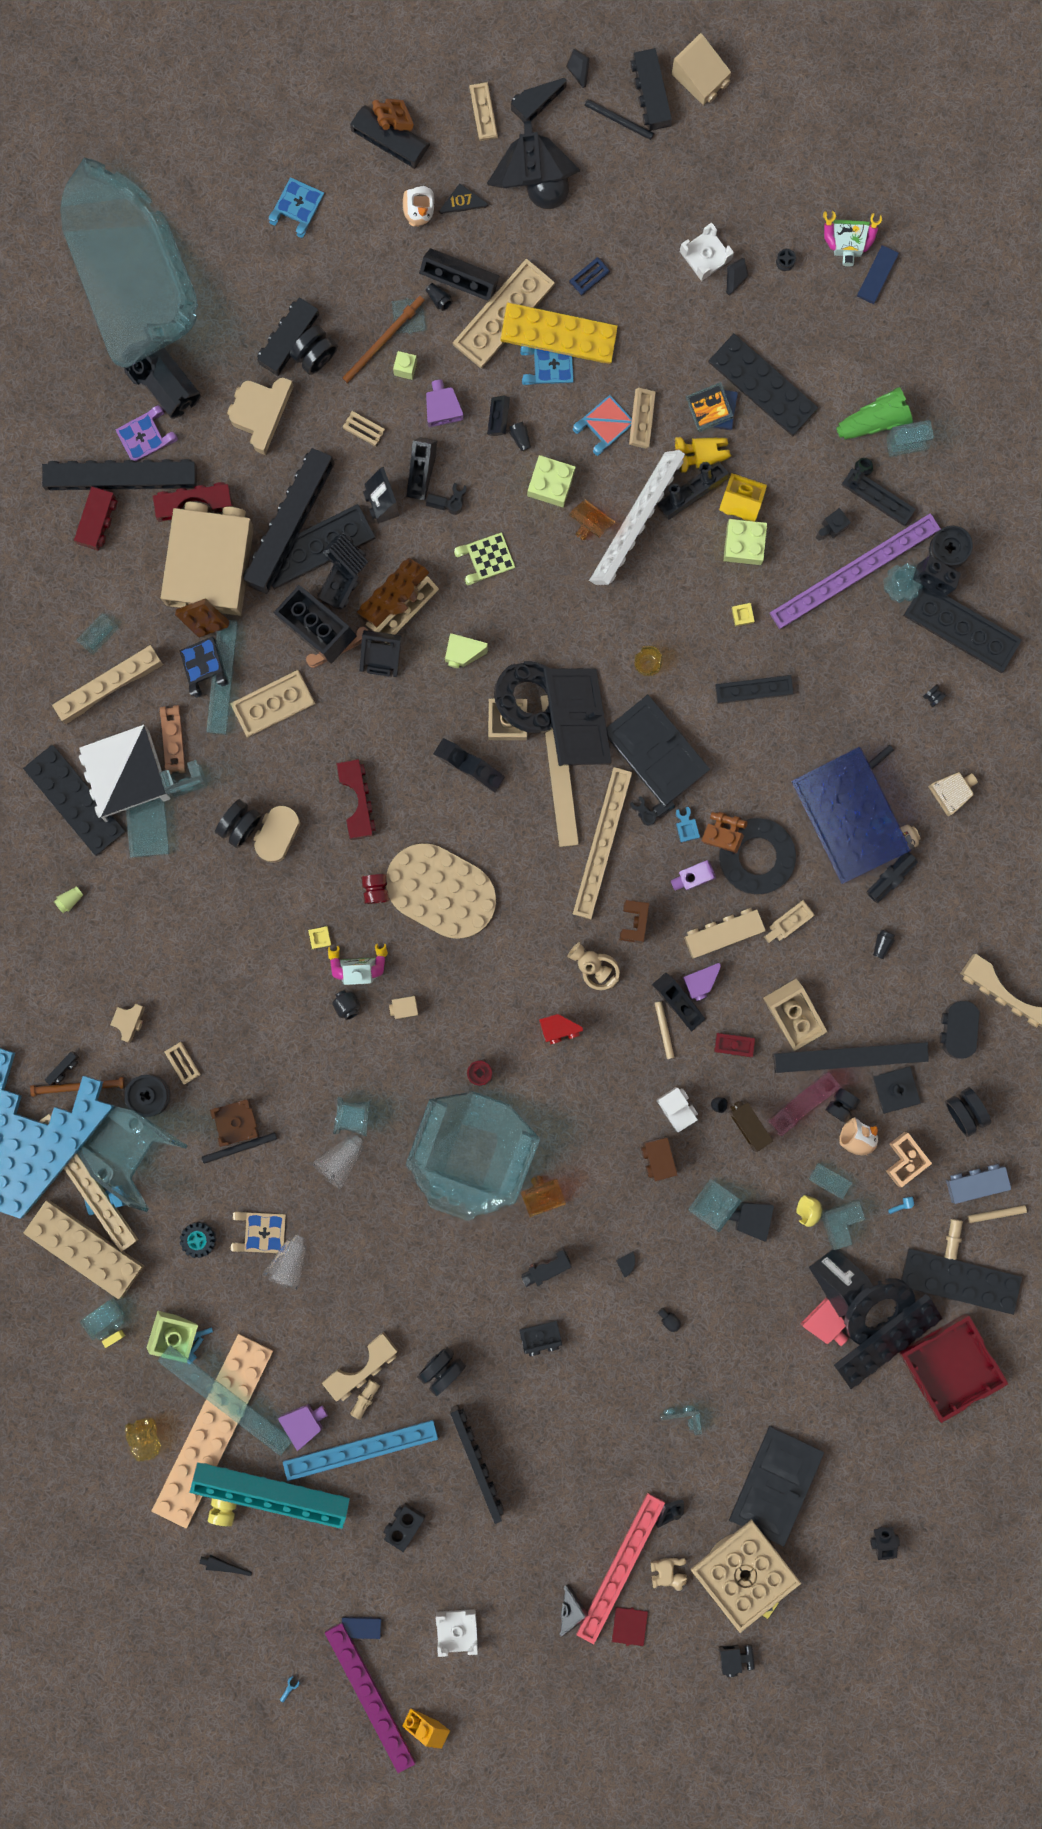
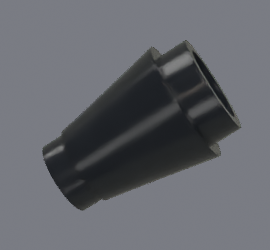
M434 283L427 286L425 291L436 308L442 311L447 310L453 302L451 295Z
M522 421L510 426L511 432L509 433L521 452L531 448L527 425H524Z
M881 929L880 933H877L873 955L884 959L895 942V934Z

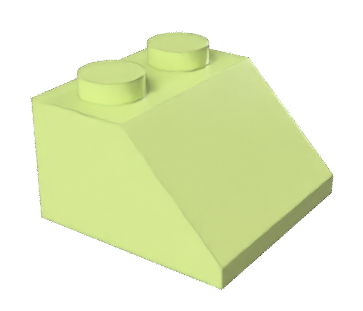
M158 1311L147 1345L149 1354L187 1363L198 1324L174 1314Z

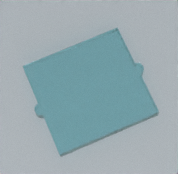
M406 298L405 300L392 301L393 322L402 315L407 305L410 306L416 299L409 300V298ZM423 303L415 311L416 314L411 319L408 318L395 334H412V332L425 331Z

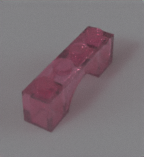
M825 1072L768 1119L767 1122L779 1136H783L810 1110L830 1097L841 1086L829 1072Z

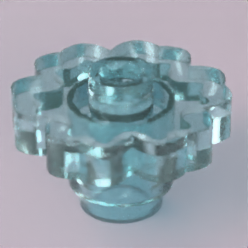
M905 564L901 568L896 565L888 571V577L883 582L884 590L889 594L891 600L901 603L904 599L912 601L919 595L918 590L923 585L913 580L916 567Z

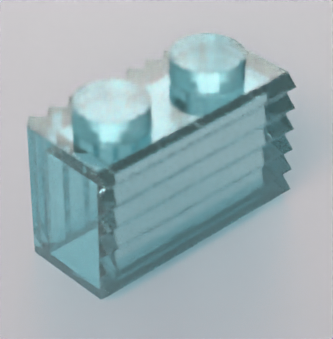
M113 1297L79 1322L92 1341L96 1338L100 1341L109 1334L107 1330L111 1327L117 1329L124 1324L123 1319L127 1315Z

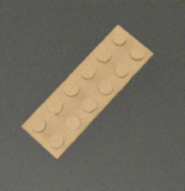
M525 259L454 340L453 346L482 369L505 343L500 341L507 302L535 308L554 287L555 282L528 259Z

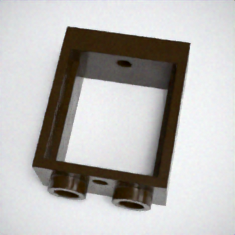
M739 1100L730 1106L732 1110L728 1113L753 1151L758 1152L773 1142L748 1102Z

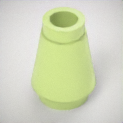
M75 887L57 896L54 903L64 914L72 909L83 894L78 887Z

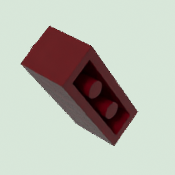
M91 486L74 538L76 544L99 551L100 546H104L106 540L104 533L106 528L109 529L112 521L110 514L117 507V500H115L116 497L113 493Z

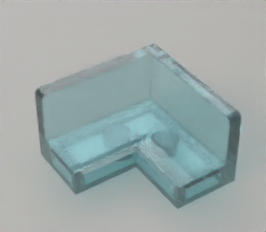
M858 1200L822 1211L821 1218L831 1249L837 1250L853 1244L847 1225L865 1220Z

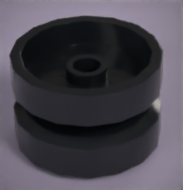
M316 325L307 330L295 342L290 351V356L297 363H302V368L309 375H313L332 359L338 349V344L331 337L326 338V332L319 325Z
M240 799L232 804L215 829V833L223 839L229 836V843L237 849L250 837L262 817L254 809L247 812L248 805Z
M140 1075L132 1079L125 1090V1103L128 1109L140 1117L156 1116L162 1113L170 1102V1089L167 1083L161 1077L155 1075ZM147 1092H150V1099H147L145 1096Z
M970 1087L960 1092V1099L952 1096L945 1101L949 1113L966 1137L976 1133L977 1126L985 1128L991 1124V1118L985 1106Z
M448 1346L434 1355L417 1376L423 1384L430 1382L434 1377L436 1378L429 1388L435 1396L441 1394L466 1367L460 1358L448 1365L454 1355V1352Z

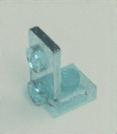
M694 1406L682 1407L683 1410L675 1411L674 1408L665 1409L663 1413L659 1414L661 1420L691 1416L688 1419L689 1430H693L694 1435L702 1434L698 1408L694 1409Z

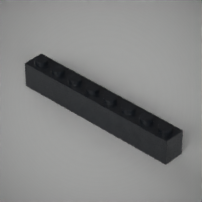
M311 448L310 452L306 453L303 459L304 464L301 469L297 470L293 485L288 487L284 502L279 504L278 513L269 524L268 533L263 535L259 550L254 552L250 567H247L244 571L243 579L246 585L262 593L268 594L335 465L332 456L314 448Z
M148 459L143 460V462L124 460V463H116L114 460H106L105 463H97L94 460H88L86 463H78V461H67V463L48 461V464H42V487L46 491L90 490L91 486L101 490L192 489L197 486V465L190 459H182L181 462H173L170 459H164L162 462H154V460Z

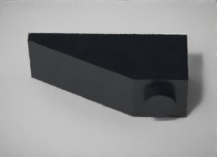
M561 78L524 90L521 94H516L511 100V111L523 123L524 121H532L567 87V80Z
M422 437L413 440L406 497L420 500L426 499L435 463L438 440Z
M664 973L652 984L663 1000L691 1032L705 1020V1017L669 974Z

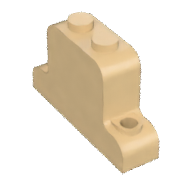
M278 379L274 382L272 388H267L252 381H245L241 387H237L234 396L236 398L235 402L229 406L227 414L232 425L253 434L250 444H253L255 450L261 454L266 455L294 387L292 381L288 379Z

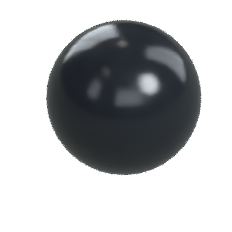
M567 178L560 181L527 185V193L530 200L536 206L543 209H553L560 206L566 200L569 192Z

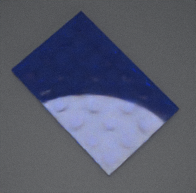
M861 747L791 781L841 884L911 851Z

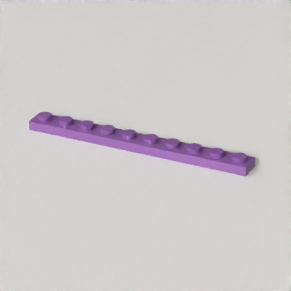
M931 513L776 608L770 612L771 617L778 628L782 629L937 533L940 527Z

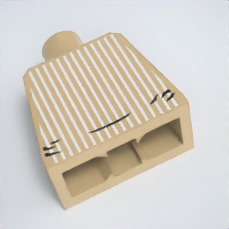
M958 772L934 782L928 787L946 815L950 816L974 795L970 788L977 784L978 781L972 773L963 778Z

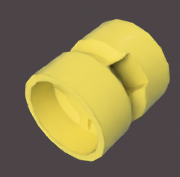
M212 1498L211 1505L213 1509L209 1511L208 1522L219 1526H232L235 1516L232 1511L236 1509L237 1504Z

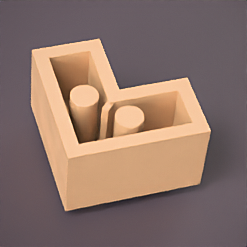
M903 1132L889 1143L900 1157V1160L886 1170V1172L898 1187L902 1188L932 1164L907 1132Z

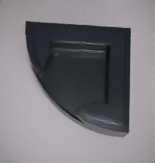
M633 1251L616 1260L624 1278L634 1269L635 1255Z

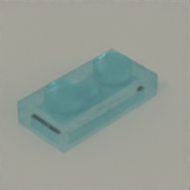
M817 1163L808 1179L841 1199L844 1198L852 1182Z

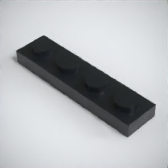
M852 468L841 485L905 526L916 509L865 475L857 487L851 486V481L857 473V470Z
M791 675L715 684L717 704L794 694Z

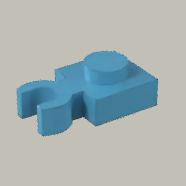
M689 807L685 808L687 812L685 816L680 815L679 809L676 810V817L681 820V823L676 824L681 843L700 838L695 819L689 820L691 814Z

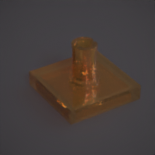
M586 500L572 509L569 516L581 524L575 533L577 537L581 535V540H586L590 532L600 538L615 523V521Z
M537 1176L539 1182L537 1184L535 1177L531 1179L533 1187L520 1192L529 1217L566 1204L557 1179L544 1183L543 1177Z

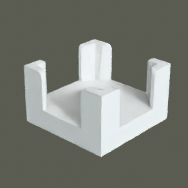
M712 223L704 228L703 234L690 243L689 239L686 240L680 247V253L701 281L730 262L734 254L730 246L725 248L717 238V229Z
M476 1609L436 1612L438 1657L448 1656V1652L468 1651V1655H477Z

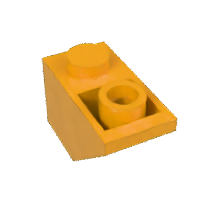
M410 1708L402 1725L422 1744L432 1748L442 1749L450 1732L439 1721Z

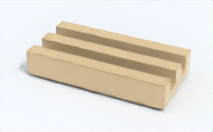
M351 411L350 416L346 420L347 422L343 425V429L375 447L385 432L384 428ZM353 418L379 431V434L354 421ZM352 424V425L356 426L357 428H359V429L365 431L366 433L372 435V436L375 437L376 439L373 440V439L367 437L366 435H364V434L358 432L357 430L351 428L349 425Z
M182 1042L164 1051L184 1085L201 1075ZM180 1047L195 1074H191L177 1048ZM172 1051L175 1053L176 1057L178 1058L179 1062L181 1063L182 1067L187 1073V1079H185L184 1075L182 1074L181 1070L179 1069L178 1065L176 1064L175 1060L170 1054Z

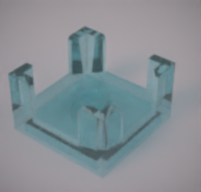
M197 760L187 763L192 778L188 777L176 782L175 776L173 774L170 775L169 770L159 772L166 794L173 799L208 786L202 766L198 764Z

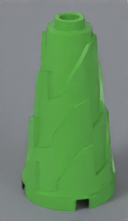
M895 388L893 391L877 398L876 401L862 407L858 412L838 423L839 427H836L839 438L843 437L846 440L912 424V415L909 406L905 402L906 398L901 388Z

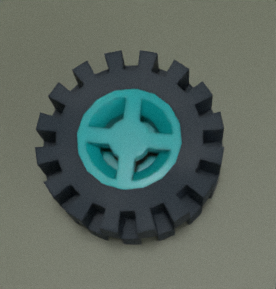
M192 1223L183 1229L180 1235L182 1251H185L186 1255H190L192 1258H202L208 1255L215 1247V1232L206 1223Z

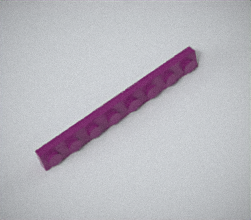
M341 1622L326 1630L325 1635L397 1773L415 1765V1759L343 1623Z

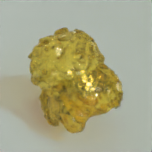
M152 1417L150 1420L144 1418L137 1420L133 1424L127 1423L125 1425V1437L128 1445L131 1446L130 1452L136 1458V1461L154 1459L161 1450L159 1439L156 1436L157 1424Z

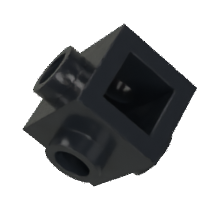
M893 1527L874 1529L870 1542L872 1550H876L877 1559L897 1558L900 1541L898 1534L895 1535Z

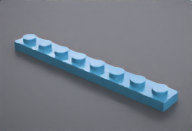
M429 1420L284 1460L283 1466L287 1481L432 1442L438 1440L434 1420Z

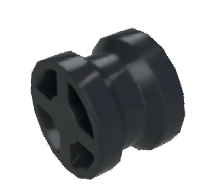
M786 248L778 253L776 259L778 269L789 271L793 268L796 261L794 251Z
M936 684L922 697L928 699L930 706L933 708L947 695L945 692H941L939 685Z

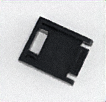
M364 630L362 634L359 672L364 671L366 664L368 665V674L389 677L391 669H394L393 677H397L402 636Z

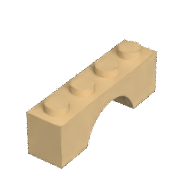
M384 1332L368 1344L369 1361L362 1370L355 1373H347L337 1369L322 1382L336 1402L339 1399L344 1401L352 1394L350 1390L355 1386L360 1388L367 1382L365 1379L370 1374L372 1376L376 1375L382 1369L380 1366L384 1362L389 1364L397 1357L395 1353H397L398 1349Z

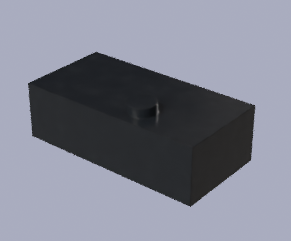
M300 585L273 612L285 626L330 664L357 637L350 626Z

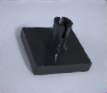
M910 1066L873 1076L883 1114L921 1104Z

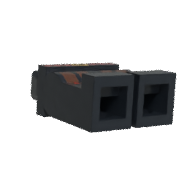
M563 1247L556 1250L557 1256L552 1259L540 1261L537 1265L535 1263L529 1265V1271L521 1274L526 1287L534 1283L540 1286L543 1284V1281L572 1267V1263Z

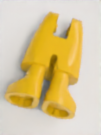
M675 437V450H680L685 454L682 459L683 464L679 468L680 472H686L689 466L696 465L699 468L703 462H708L712 465L730 458V450H717L718 447H724L729 444L728 438L692 439V444H686L683 438ZM690 453L695 454L694 456H686V454Z

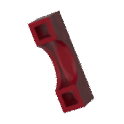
M218 482L210 487L199 485L191 490L180 488L173 493L168 491L158 492L157 495L153 496L156 519L158 522L172 520L174 508L182 509L186 502L193 501L208 504L214 513L223 512L224 507H233L230 487L224 482Z
M359 759L336 763L340 784L349 786L358 796V807L355 813L346 820L349 839L355 840L372 837L373 831H376L374 820H370L369 815L373 811L371 801L367 802L366 794H369L368 783L363 781V775H366L365 766L360 764Z

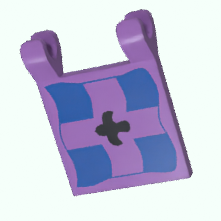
M155 406L149 412L116 429L130 459L135 462L178 440L173 432L168 433L163 438L160 435L153 419L164 414L160 406Z

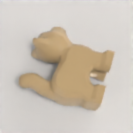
M663 1558L650 1562L651 1571L659 1572V1575L652 1576L653 1588H657V1586H673L676 1591H681L686 1585V1574L678 1573L673 1575L674 1565L683 1566L686 1564L685 1558Z

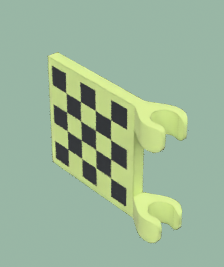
M502 532L467 545L456 547L454 551L456 557L469 553L476 573L466 576L465 582L467 585L515 568Z

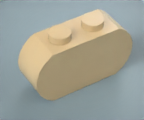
M286 806L275 807L271 809L270 813H266L262 820L264 824L262 830H258L254 837V841H256L254 846L257 854L263 860L270 863L280 862L285 858L300 826L298 815Z

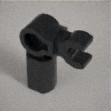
M454 483L452 487L454 495H451L450 500H447L446 497L429 493L426 506L443 511L447 509L451 514L457 515L462 510V496L466 494L467 487L464 485L462 491H457V483Z
M641 796L638 797L641 802L640 806H635L633 802L630 803L631 808L639 812L638 816L646 826L653 825L657 817L661 818L675 808L673 802H670L667 807L658 803L652 808L653 811H651L648 807L644 806L645 801Z

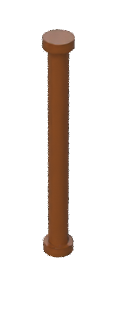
M119 1077L117 1080L103 1081L101 1089L115 1087L124 1089V1077ZM81 1083L39 1087L31 1085L30 1093L32 1097H35L37 1094L78 1091Z

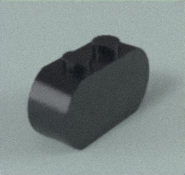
M954 1002L946 1008L945 1013H942L941 1024H944V1032L940 1033V1043L943 1044L944 1052L952 1058L964 1059L976 1052L980 1012L971 1002Z

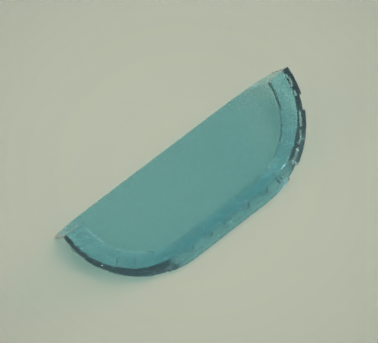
M84 157L67 182L62 195L60 207L62 230L108 354L116 365L130 367L181 339L192 329L197 319L195 315V310L198 307L197 298L169 225L161 211H156L155 213L149 206L152 202L149 196L120 172L116 171L113 174L105 170V164Z

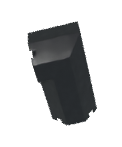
M156 339L129 346L123 355V362L126 361L127 365L124 367L125 374L133 384L145 385L171 419L182 416L184 414L182 410L188 406L192 408L201 398L196 387Z

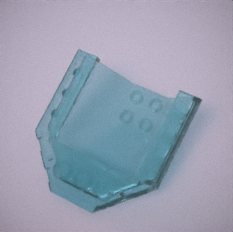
M473 1091L429 1099L406 1165L414 1174L415 1181L421 1192H424L427 1202L431 1208L468 1221L482 1213L485 1215L498 1210L501 1206L507 1204L509 1206L516 1203L540 1138L507 1103Z

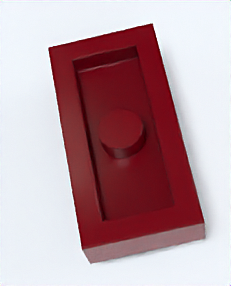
M716 1033L714 1052L753 1057L755 1038Z

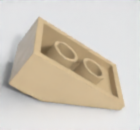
M797 979L763 998L794 1051L827 1032L807 993Z

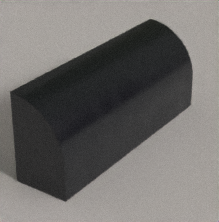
M364 105L350 123L351 131L415 169L429 148L430 143L408 130L400 131L394 129L392 124H389L390 128L388 130H384L377 121L378 116L374 114L373 109Z

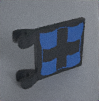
M213 636L179 650L191 696L195 698L202 696L198 683L215 675L218 685L224 687L229 684Z

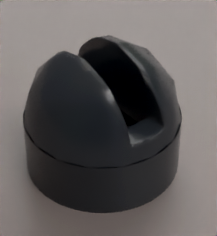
M715 1097L712 1099L711 1108L715 1112L724 1113L726 1111L728 1102L725 1098Z

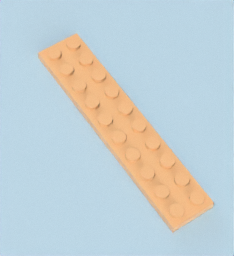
M238 1334L152 1512L184 1528L188 1527L202 1498L200 1495L189 1493L197 1462L217 1467L273 1350Z

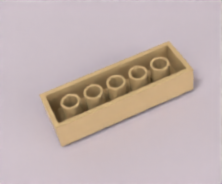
M50 1200L45 1201L24 1231L26 1236L117 1299L123 1298L144 1267L143 1264L124 1251L121 1252L117 1246Z

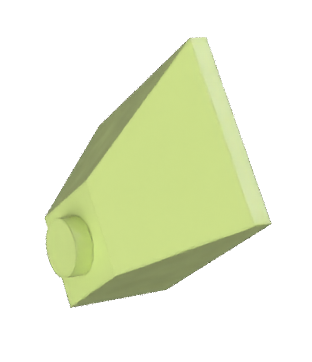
M450 633L445 662H448V666L453 668L464 667L486 655L488 643Z

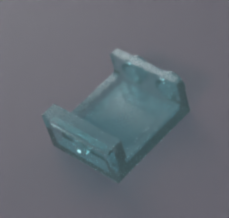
M931 421L892 427L886 437L889 457L926 451V441L933 440L934 438Z

